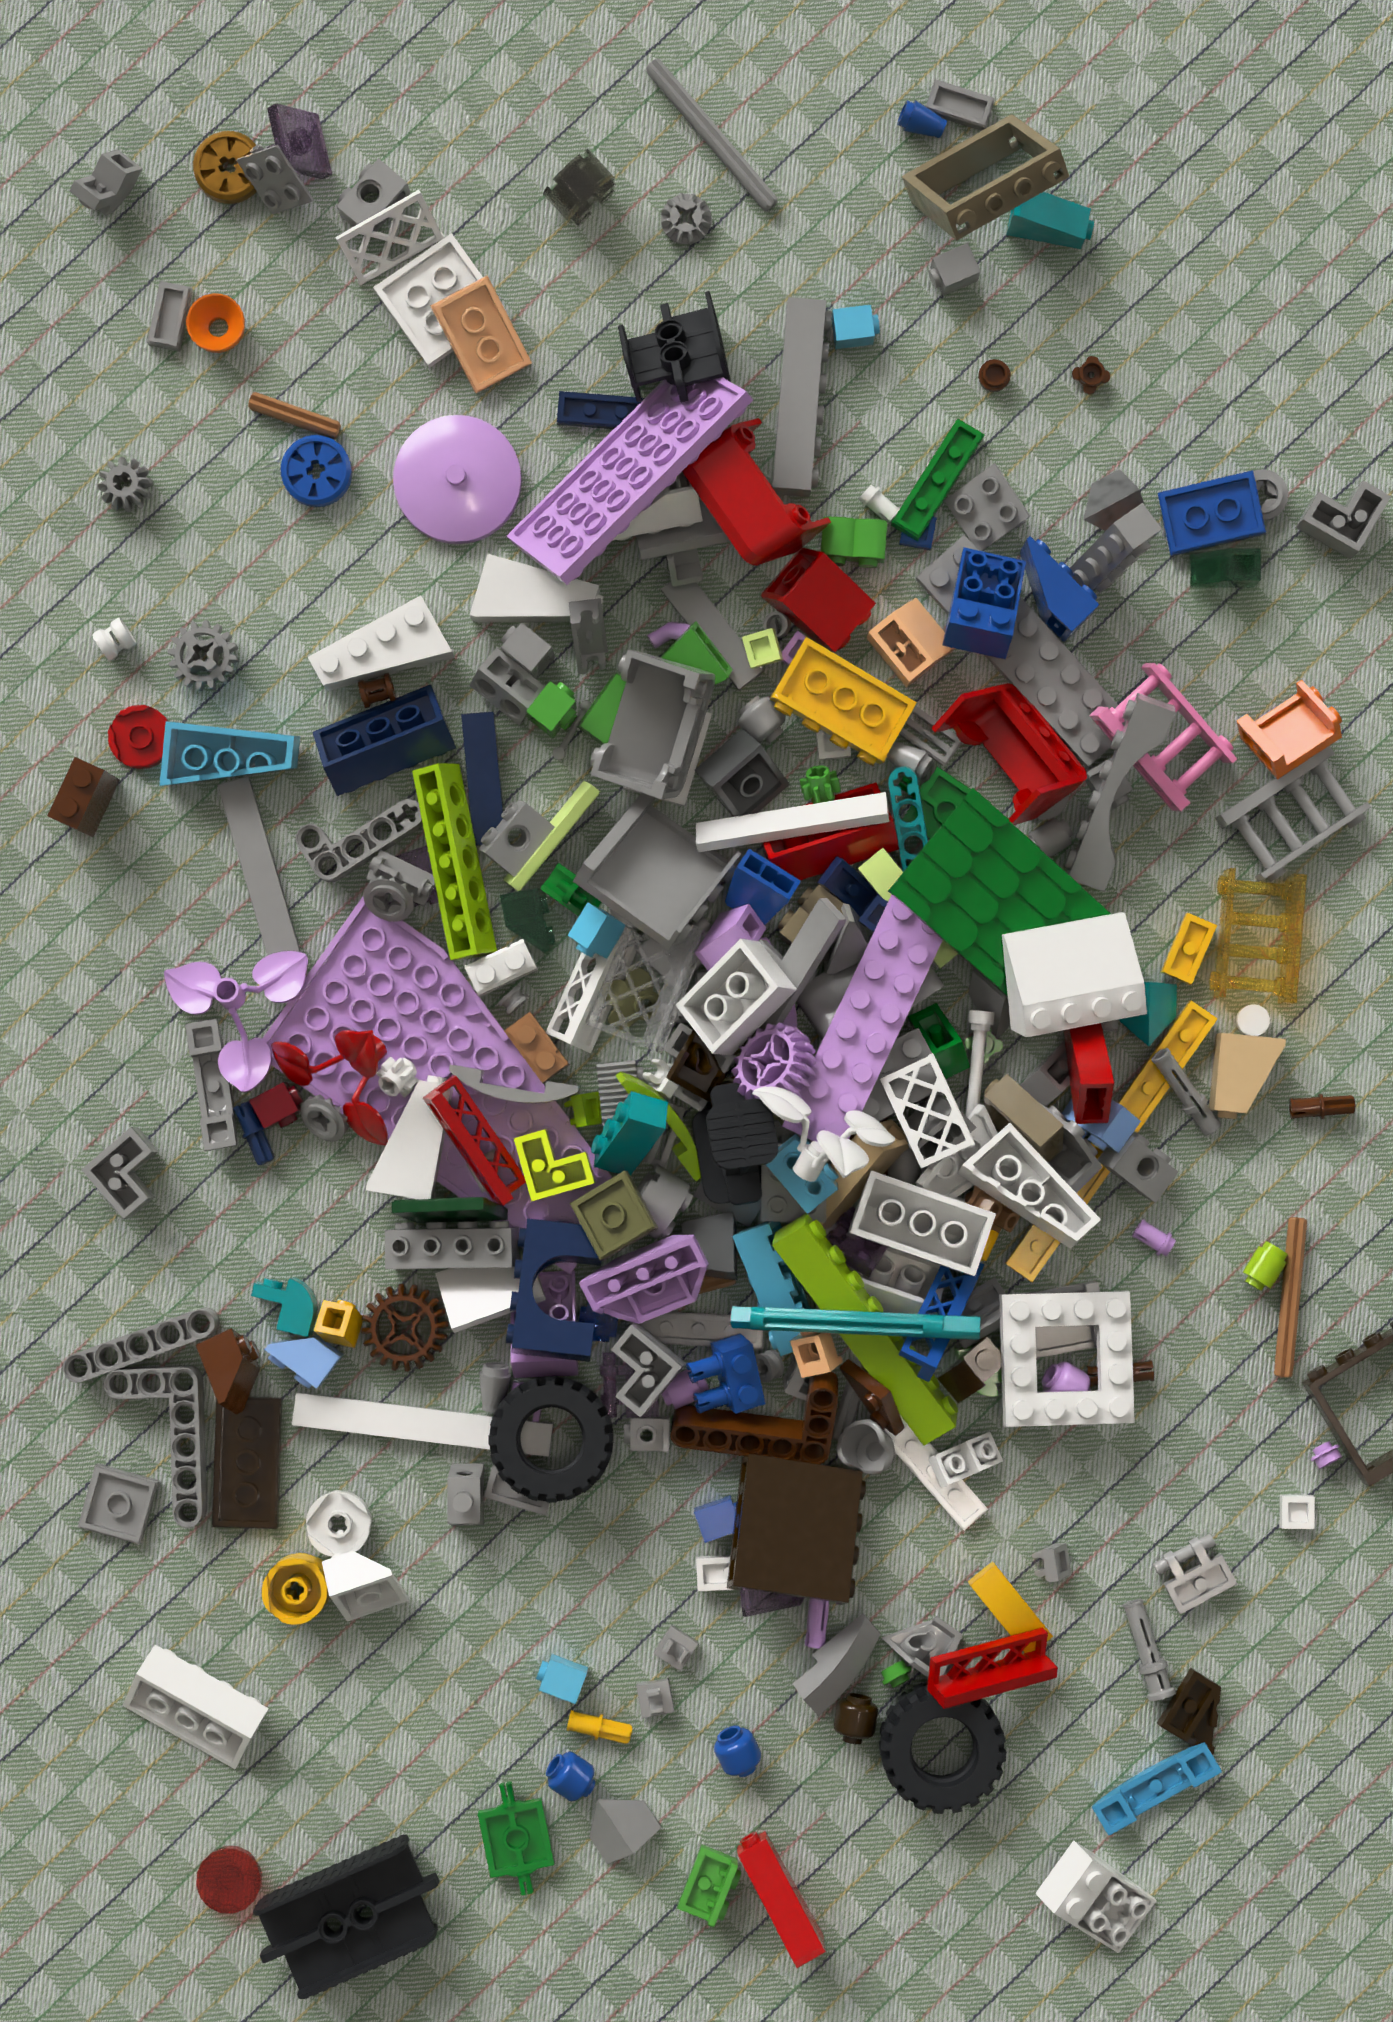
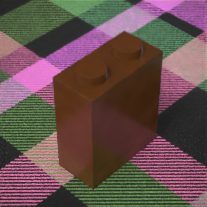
M74 757L47 816L94 837L120 779L97 766Z

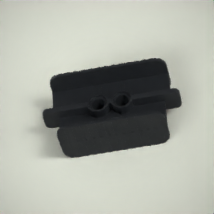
M403 1834L397 1838H392L390 1841L383 1842L379 1846H374L349 1859L342 1860L338 1864H333L329 1868H324L320 1872H315L281 1889L274 1890L272 1893L263 1896L255 1905L253 1914L254 1916L259 1915L271 1944L261 1951L259 1955L262 1963H267L285 1955L299 1988L297 1993L299 1999H307L351 1978H356L362 1973L365 1974L369 1970L378 1968V1966L385 1965L401 1956L408 1955L410 1952L417 1951L435 1939L438 1926L432 1922L421 1894L436 1888L439 1884V1878L436 1873L422 1877L408 1845V1835ZM367 1905L372 1909L373 1915L364 1918L358 1914L357 1907ZM330 1918L338 1919L342 1923L343 1929L339 1931L331 1930L327 1925V1920Z

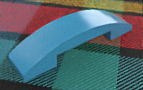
M1203 1742L1178 1752L1130 1778L1093 1804L1092 1809L1108 1836L1135 1822L1137 1820L1136 1816L1191 1785L1194 1788L1222 1773V1770L1207 1744Z

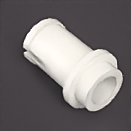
M871 484L859 498L863 502L861 506H867L882 520L887 521L888 524L900 508L879 491V486L875 488Z

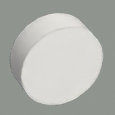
M1256 1004L1244 1006L1236 1016V1026L1243 1035H1262L1270 1024V1017L1266 1009Z

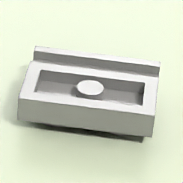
M995 1277L972 1291L961 1316L981 1317L980 1339L1000 1328L999 1294L1006 1293ZM958 1339L964 1349L979 1341Z

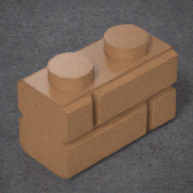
M531 1012L504 1030L542 1083H546V1081H549L570 1065Z

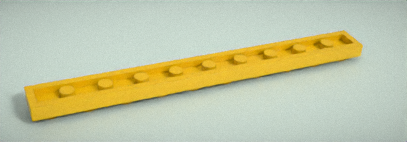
M1192 1000L1187 1003L1118 1101V1104L1124 1106L1141 1121L1134 1130L1137 1133L1170 1088L1164 1076L1152 1062L1151 1058L1153 1055L1164 1048H1168L1183 1069L1217 1021L1215 1016ZM1093 1145L1095 1149L1098 1151V1154L1095 1156L1098 1160V1158L1103 1153V1150ZM1101 1165L1103 1168L1077 1192V1195L1086 1204L1089 1203L1110 1173L1103 1165ZM1032 1224L1005 1264L1030 1282H1033L1061 1242Z

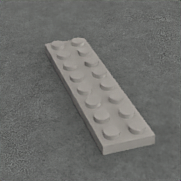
M965 535L958 539L916 577L919 584L947 615L950 610L963 547L978 550ZM1020 597L1013 637L1006 659L987 655L985 657L1010 684H1013L1037 708L1065 745L1088 768L1111 747L1112 743L1089 715L1098 707H1108L1109 709L1113 707L1115 709L1118 704Z

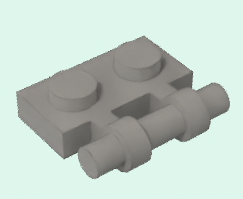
M1210 1533L1200 1539L1195 1537L1189 1540V1545L1174 1553L1170 1550L1163 1554L1162 1559L1153 1563L1158 1575L1171 1570L1174 1578L1166 1581L1163 1585L1179 1614L1237 1585L1221 1553L1209 1559L1205 1550L1216 1545ZM1196 1556L1200 1564L1183 1572L1180 1564Z

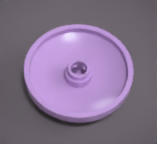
M465 415L440 417L425 423L415 430L401 447L393 471L395 496L407 520L427 537L449 544L472 543L495 533L507 522L514 512L521 492L520 465L510 442L491 424Z

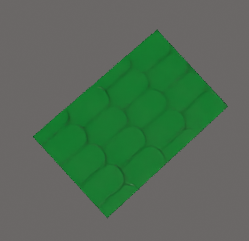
M974 788L969 791L888 890L889 893L1007 997L1002 934L1111 914Z

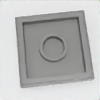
M99 1463L95 1464L78 1528L140 1545L144 1538L160 1480Z

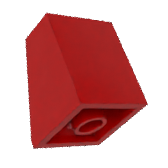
M802 548L796 552L760 595L777 611L787 615L790 621L813 641L832 652H836L848 644L851 639L850 634L857 626L862 625L871 616L870 610L876 604L824 552Z

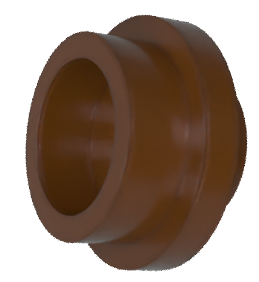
M997 359L986 361L978 373L981 386L990 392L1003 390L1008 385L1011 376L1009 367L1003 361Z

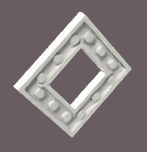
M1130 1291L999 1294L1004 1427L1135 1423ZM1096 1325L1098 1390L1037 1392L1035 1327Z

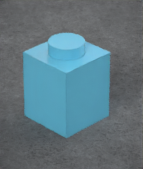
M871 305L832 310L831 320L835 349L873 345L875 334L880 333L878 314L872 315Z
M587 902L568 936L578 942L576 949L589 957H593L596 953L607 959L627 925L608 912Z
M552 1654L549 1663L542 1661L536 1679L542 1681L539 1691L576 1704L588 1667Z

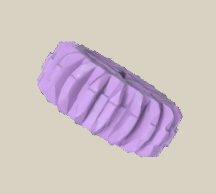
M780 1022L777 1025L768 1023L765 1030L758 1028L756 1036L747 1037L748 1043L745 1046H739L741 1050L740 1056L733 1058L736 1064H738L731 1070L735 1076L733 1083L740 1084L737 1092L742 1096L745 1095L746 1100L760 1099L758 1096L752 1095L753 1091L761 1087L772 1086L786 1089L802 1097L801 1089L803 1087H810L807 1081L808 1077L816 1075L811 1068L817 1063L813 1056L816 1050L810 1044L811 1041L796 1027Z

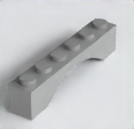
M1137 693L1134 701L1128 700L1122 716L1127 721L1123 731H1116L1110 748L1115 750L1111 762L1104 761L1099 774V779L1103 780L1099 791L1093 790L1087 805V808L1091 809V813L1087 821L1081 820L1075 837L1080 839L1076 851L1070 849L1064 867L1068 868V875L1076 882L1105 892L1116 864V855L1109 832L1110 810L1115 793L1132 766L1147 752L1164 743L1176 713L1174 705Z

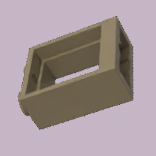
M1008 1074L1000 1081L998 1079L993 1080L984 1091V1105L997 1132H1000L1011 1123L1048 1163L1063 1150L1064 1125Z

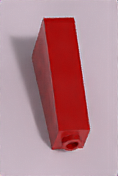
M1098 1023L1063 1030L1075 1122L1077 1124L1108 1123L1114 1078L1102 1025Z
M766 1831L759 1835L757 1832H752L740 1840L741 1845L737 1847V1855L796 1968H799L826 1952L823 1933Z

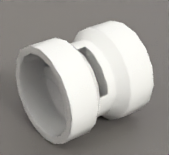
M120 617L113 620L107 629H99L92 634L98 647L109 661L118 657L119 651L124 648L130 649L137 645L131 632Z

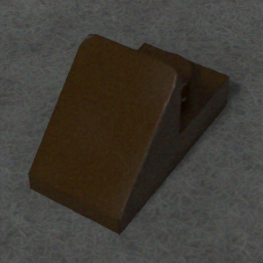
M985 1336L938 1376L937 1379L956 1402L960 1403L986 1385L984 1382L1001 1368V1352Z

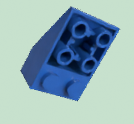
M1029 536L1020 551L1022 560L1026 561L1025 571L1040 618L1060 640L1065 642L1100 605L1096 601L1097 595L1087 585L1084 584L1081 587L1072 578L1074 576L1073 571L1065 563L1060 562L1058 564L1050 556L1051 550L1040 539L1035 541Z
M963 547L942 646L1006 659L1013 637L1026 561Z

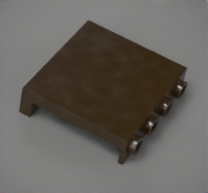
M754 1454L742 1457L727 1589H749L831 1601L836 1602V1605L849 1603V1598H853L855 1592V1579L851 1578L853 1565L857 1564L859 1557V1547L855 1545L856 1532L859 1533L862 1527V1513L858 1512L859 1502L863 1500L866 1491V1482L862 1480L863 1471Z

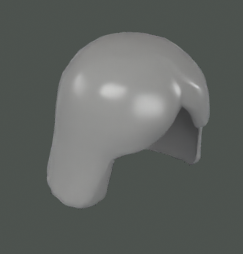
M861 1419L850 1424L839 1435L837 1454L843 1464L863 1471L865 1474L876 1475L889 1469L894 1460L895 1448L891 1437L876 1422L870 1419Z

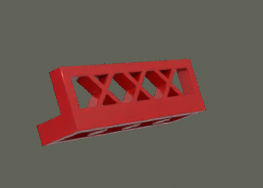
M453 1075L424 1096L423 1100L492 1201L504 1206L513 1199L511 1193L526 1183L525 1177L456 1075ZM452 1086L460 1095L457 1109L452 1108L442 1094ZM464 1103L470 1111L463 1110ZM462 1114L473 1115L477 1120L475 1135H470L461 1122ZM482 1129H483V1131L486 1133V1135H487L488 1137H482V1136H481V1135H482ZM480 1140L490 1141L494 1145L493 1162L488 1161L479 1148ZM500 1155L505 1161V1163H499ZM498 1166L509 1168L516 1179L505 1186L497 1174Z
M1042 1627L930 1657L927 1690L943 1709L1057 1678L1058 1667L1046 1655L1048 1632ZM1036 1641L1035 1651L1022 1653L1029 1643ZM1010 1649L1003 1659L994 1660L1002 1650ZM983 1657L975 1667L966 1668L973 1658ZM954 1664L946 1675L940 1676V1667Z

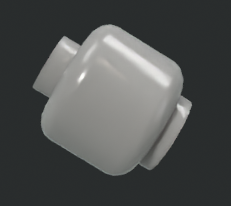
M757 695L738 711L741 715L738 719V724L759 743L766 740L770 744L784 732L780 726L785 722V715L774 708L775 703L770 700V697L760 698Z

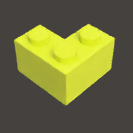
M547 1129L513 1138L531 1202L596 1183L588 1153L583 1152L556 1160Z

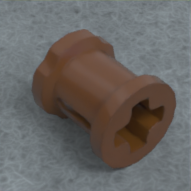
M385 673L382 678L367 682L358 680L359 692L365 709L370 708L372 703L387 699L391 701L397 700L389 673Z

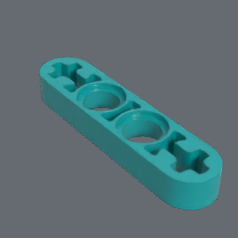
M900 766L891 772L888 785L904 872L909 866L906 859L914 860L918 853L911 854L905 849V840L910 836H917L922 840L924 847L928 843L917 775L913 769L907 766ZM900 772H905L906 777L912 778V783L907 785L908 795L915 792L916 799L905 798L899 802L896 801V795L902 796L901 786L894 784V780L899 778ZM905 804H912L917 808L918 816L912 822H905L900 818L899 810Z

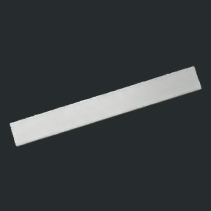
M297 1392L292 1425L490 1449L488 1435L493 1416ZM526 1420L521 1431V1446L524 1454L549 1457L553 1431L552 1423Z

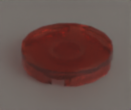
M223 1846L211 1852L202 1861L197 1872L196 1887L200 1898L209 1908L219 1913L233 1914L246 1909L255 1901L262 1887V1871L255 1857L249 1851L239 1846Z

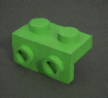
M701 1844L677 1904V1909L706 1920L707 1925L713 1928L717 1919L723 1921L729 1906V1901L725 1900L729 1889H736L741 1876V1871L737 1870L738 1859Z

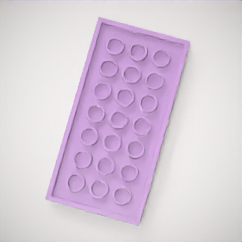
M721 377L686 386L689 401L681 403L676 386L663 380L507 535L508 539L525 554L568 585L582 574L583 569L595 557L600 556L605 551L607 545L618 534L623 533L629 527L630 522L641 511L650 507L653 499L665 488L672 485L676 477L688 465L694 463L698 459L699 454L711 442L717 440L723 430L734 419L740 417L745 412L746 407L753 399L747 391Z

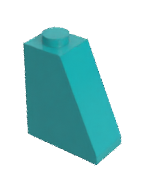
M1042 192L1011 210L1006 235L1081 249L1085 239H1091L1094 220H1089L1091 208Z

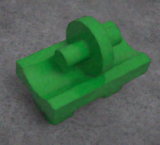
M558 863L540 890L578 917L587 902L599 908L602 902L574 883L573 880L576 875Z

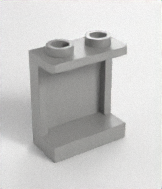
M1093 1280L1023 1294L1100 1292L1098 1282ZM1096 1325L1035 1327L1036 1360L1045 1356L1093 1347L1097 1348Z

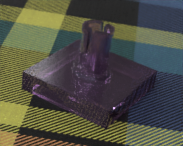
M278 103L268 107L267 112L275 143L266 148L278 145L297 174L319 179L331 176L332 170L319 115Z

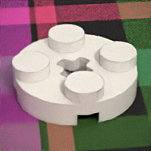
M334 1490L322 1495L312 1504L306 1516L309 1541L314 1548L327 1556H333L341 1552L358 1551L367 1541L371 1532L372 1515L367 1505L360 1497L348 1491ZM333 1516L336 1518L340 1516L345 1517V1525L347 1526L345 1531L343 1529H339L337 1532L332 1530L334 1523L331 1521V1518Z

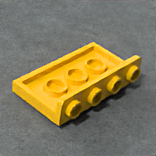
M808 637L804 638L770 697V700L775 702L774 708L789 717L792 713L803 719L801 723L803 726L816 733L821 729L831 735L829 740L833 744L843 749H846L848 746L859 752L857 755L859 759L874 766L875 762L878 764L885 762L889 750L917 703Z

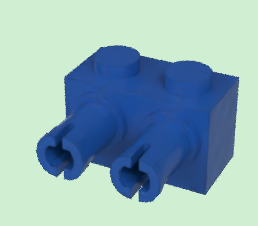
M741 1333L711 1342L713 1356L686 1363L687 1370H690L687 1373L692 1383L718 1376V1387L693 1393V1399L697 1400L694 1404L699 1414L723 1405L729 1407L736 1414L766 1404L753 1344Z

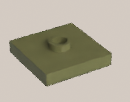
M625 1170L570 1203L600 1261L606 1260L658 1229L630 1174Z

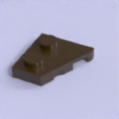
M1190 1668L1157 1724L1192 1746L1205 1742L1213 1755L1215 1749L1212 1745L1214 1728H1217L1218 1714L1216 1709L1220 1702L1221 1686L1193 1668Z

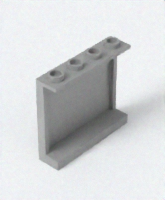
M641 793L584 861L573 882L669 950L676 940L683 943L693 929L689 925L692 920L696 923L700 921L709 908L705 903L708 900L714 903L724 889L720 885L722 881L726 883L731 881L737 867L735 863L741 853L737 851L732 859L728 861L715 850L698 852L696 837L654 808L651 804L655 797Z

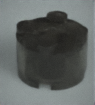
M587 149L585 150L584 158L579 154L554 177L553 180L557 185L553 190L547 186L543 195L569 224L574 222L577 226H580L592 214L590 212L592 205L597 201L602 205L613 195L616 178Z

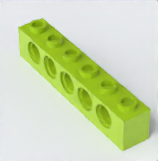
M437 763L413 770L412 773L450 960L472 959L492 954L497 951L460 764Z

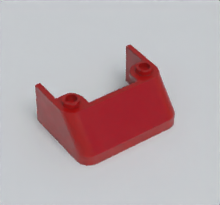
M759 418L733 424L724 430L717 440L711 442L699 454L698 459L694 463L688 465L682 471L737 552L747 563L753 566L798 552L831 523L828 517L812 522L809 512L801 505L794 503L784 505L754 462L750 453L756 447L753 431L762 424Z
M1010 683L961 694L931 728L935 733L953 728L962 743L974 746L984 745L1019 789L1013 796L1015 812L1008 818L1013 825L1038 818L1076 790L1087 779L1084 767L1037 708Z

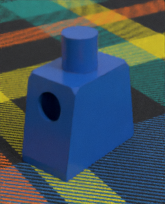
M748 849L734 871L725 903L732 909L750 904L765 925L789 902L801 881L756 852Z

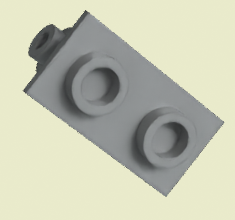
M381 849L377 857H373L369 865L370 871L366 877L368 880H376L382 875L385 879L389 880L394 876L395 882L399 884L406 883L407 891L414 892L413 901L422 906H425L435 886L432 874Z

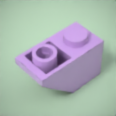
M750 904L722 912L713 923L695 954L707 971H709L740 938L759 941L766 927Z

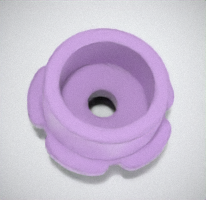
M1330 1441L1316 1447L1312 1450L1315 1456L1311 1458V1461H1315L1319 1469L1332 1464L1342 1458L1338 1450L1340 1446L1338 1444L1332 1446Z

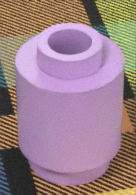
M686 1369L679 1372L662 1393L666 1405L673 1404L676 1410L695 1402L693 1393L709 1389L706 1379L692 1383L687 1373L690 1370Z

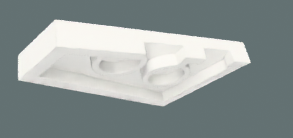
M978 1104L967 1117L977 1127L970 1133L975 1146L968 1147L942 1159L932 1170L927 1167L915 1182L918 1187L955 1199L974 1186V1184L957 1173L969 1158L998 1134L985 1105Z

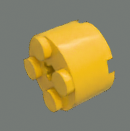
M294 1553L280 1559L269 1570L262 1584V1600L266 1609L286 1624L298 1625L310 1621L320 1613L330 1598L322 1560L306 1553ZM295 1582H298V1585L304 1588L300 1595H297L296 1590H291L290 1588Z

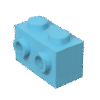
M794 1134L778 1147L777 1156L766 1166L808 1214L838 1190V1183L835 1180L839 1176L826 1163L816 1181L809 1182L800 1178L793 1171V1166L801 1154L797 1150L801 1139L797 1134Z

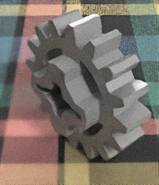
M208 620L203 621L202 627H198L192 621L191 630L187 631L183 627L179 628L182 634L180 639L177 637L171 638L176 644V648L168 649L167 653L175 657V659L168 664L171 668H178L174 674L178 680L186 676L185 686L190 688L196 682V688L199 691H203L205 684H208L212 690H216V681L220 680L223 684H226L228 682L224 675L226 673L235 674V670L230 665L231 663L239 662V658L231 652L237 650L238 646L235 643H228L232 638L229 632L221 635L223 627L217 623L211 629ZM202 635L212 636L207 641L196 638ZM187 645L188 654L187 657L183 660V652ZM201 650H204L208 656L205 662L200 659L198 654ZM224 650L223 662L221 666H219V655ZM201 670L209 671L210 675L196 676L193 673L196 674Z

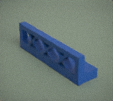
M979 1263L975 1276L965 1274L955 1278L952 1277L949 1268L940 1266L918 1314L937 1312L938 1315L961 1316L985 1264ZM943 1275H944L945 1278H946V1280L941 1281V1279H942V1277H943ZM949 1286L954 1298L952 1301L941 1303L936 1290ZM931 1300H932L934 1306H930V1307H929V1305H930V1303H931ZM906 1337L898 1355L922 1366L917 1377L929 1382L950 1339L935 1338L933 1341V1338H925L930 1350L927 1356H924L909 1348L912 1341L924 1337Z

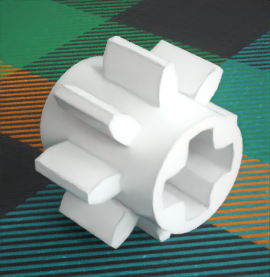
M389 1057L376 1073L380 1077L378 1083L381 1090L389 1096H397L400 1093L405 1098L419 1081L415 1077L417 1074L416 1067L406 1058H399L395 1062L392 1057Z

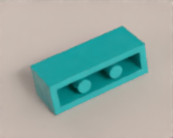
M631 1091L624 1102H619L613 1118L606 1120L603 1132L600 1135H596L593 1140L591 1153L595 1154L594 1167L617 1174L625 1170L631 1176L665 1131L668 1102Z

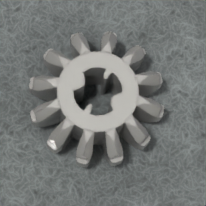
M119 457L118 466H115L112 461H108L109 473L99 471V476L105 480L97 484V488L104 492L101 499L105 503L111 502V507L115 511H118L123 505L124 510L129 513L132 510V503H135L138 508H143L144 505L140 498L150 499L151 493L145 488L153 486L151 478L146 477L149 470L145 466L139 467L138 460L134 458L127 463L124 457ZM128 480L131 483L130 487L124 486L121 488L119 486L121 482L127 483Z

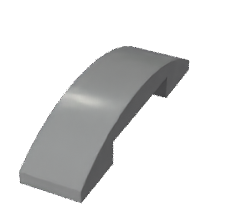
M218 1019L185 1024L189 1054L193 1059L202 1119H200L204 1151L237 1146L231 1083L223 1077L218 1066L219 1053L224 1047Z
M451 1064L449 1067V1071L453 1075H456L460 1081L486 1095L512 1102L545 1103L558 1101L576 1095L580 1090V1086L546 1081L544 1093L482 1083L484 1070Z

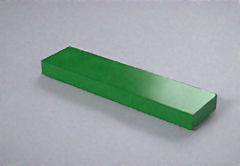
M957 418L894 517L891 526L918 542L982 442L985 434Z

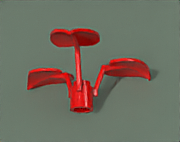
M372 1030L361 1032L340 1031L335 1036L336 1047L340 1055L317 1066L309 1065L307 1055L294 1045L277 1041L271 1044L274 1058L281 1071L288 1079L301 1086H307L312 1082L311 1073H317L344 1059L349 1061L351 1067L363 1075V1078L352 1096V1103L347 1102L343 1105V1113L347 1117L346 1121L356 1134L368 1142L378 1145L387 1144V1128L381 1115L372 1106L359 1100L369 1078L376 1075L378 1062L387 1054L386 1046L378 1037L374 1036Z

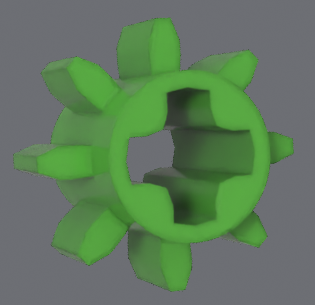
M818 765L811 767L806 771V778L800 779L804 800L811 799L813 804L833 801L835 799L834 793L841 792L836 771L830 772L827 766Z

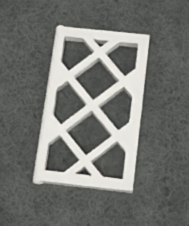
M417 190L335 238L355 273L358 284L361 286L444 238V235L440 232L421 192ZM418 201L421 208L417 218L402 214L404 208ZM388 217L393 218L388 234L373 231L374 226ZM400 220L415 224L410 240L395 236ZM421 226L431 228L434 233L432 237L421 243L416 242ZM358 234L364 235L359 251L348 248L346 241ZM370 237L386 241L381 256L365 253ZM392 242L407 246L404 253L393 259L387 258ZM363 259L378 262L377 268L363 275L360 271Z
M933 1053L880 1079L921 1169L963 1149L975 1146V1142ZM931 1063L937 1076L935 1085L917 1079L921 1067ZM913 1072L911 1077L906 1075L908 1073ZM898 1078L910 1081L903 1100L895 1096L889 1082ZM915 1083L932 1089L926 1108L908 1102ZM937 1092L945 1094L950 1104L951 1112L949 1117L931 1110ZM906 1106L924 1112L918 1131L909 1127L904 1116ZM929 1115L947 1121L941 1139L923 1133ZM952 1123L960 1126L966 1141L957 1145L945 1142ZM920 1138L938 1144L934 1156L924 1159L918 1146ZM943 1146L949 1148L947 1150L942 1151Z

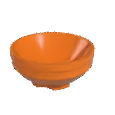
M212 293L198 298L192 304L186 317V326L191 339L197 346L211 353H221L234 348L240 342L245 331V318L235 300L227 295ZM218 319L224 320L228 324L227 332L220 337L210 333L211 324Z

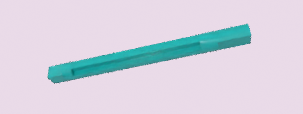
M732 1306L731 1311L732 1328L980 1340L981 1317L753 1306Z

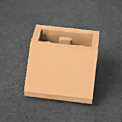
M917 598L892 612L872 628L866 638L906 688L955 649L942 646L945 632Z

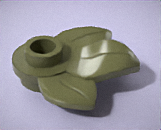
M630 965L625 980H611L601 988L604 999L609 1005L614 1007L608 1017V1023L616 1027L626 1028L638 1020H650L657 1016L660 1011L661 999L653 991L652 977L639 966ZM644 999H649L648 1005L645 1008H640V1002Z

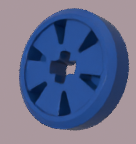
M310 435L295 441L287 449L281 462V478L289 494L299 503L309 507H325L337 502L347 492L352 480V465L346 451L338 442L326 436ZM314 464H319L320 468L325 467V471L320 472V478L314 479L312 474L308 475V471L313 470Z

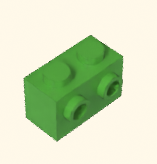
M549 681L526 710L528 720L553 739L561 728L566 731L577 718V712L575 711L577 709L576 701L574 700L575 693L562 682H559L556 686Z

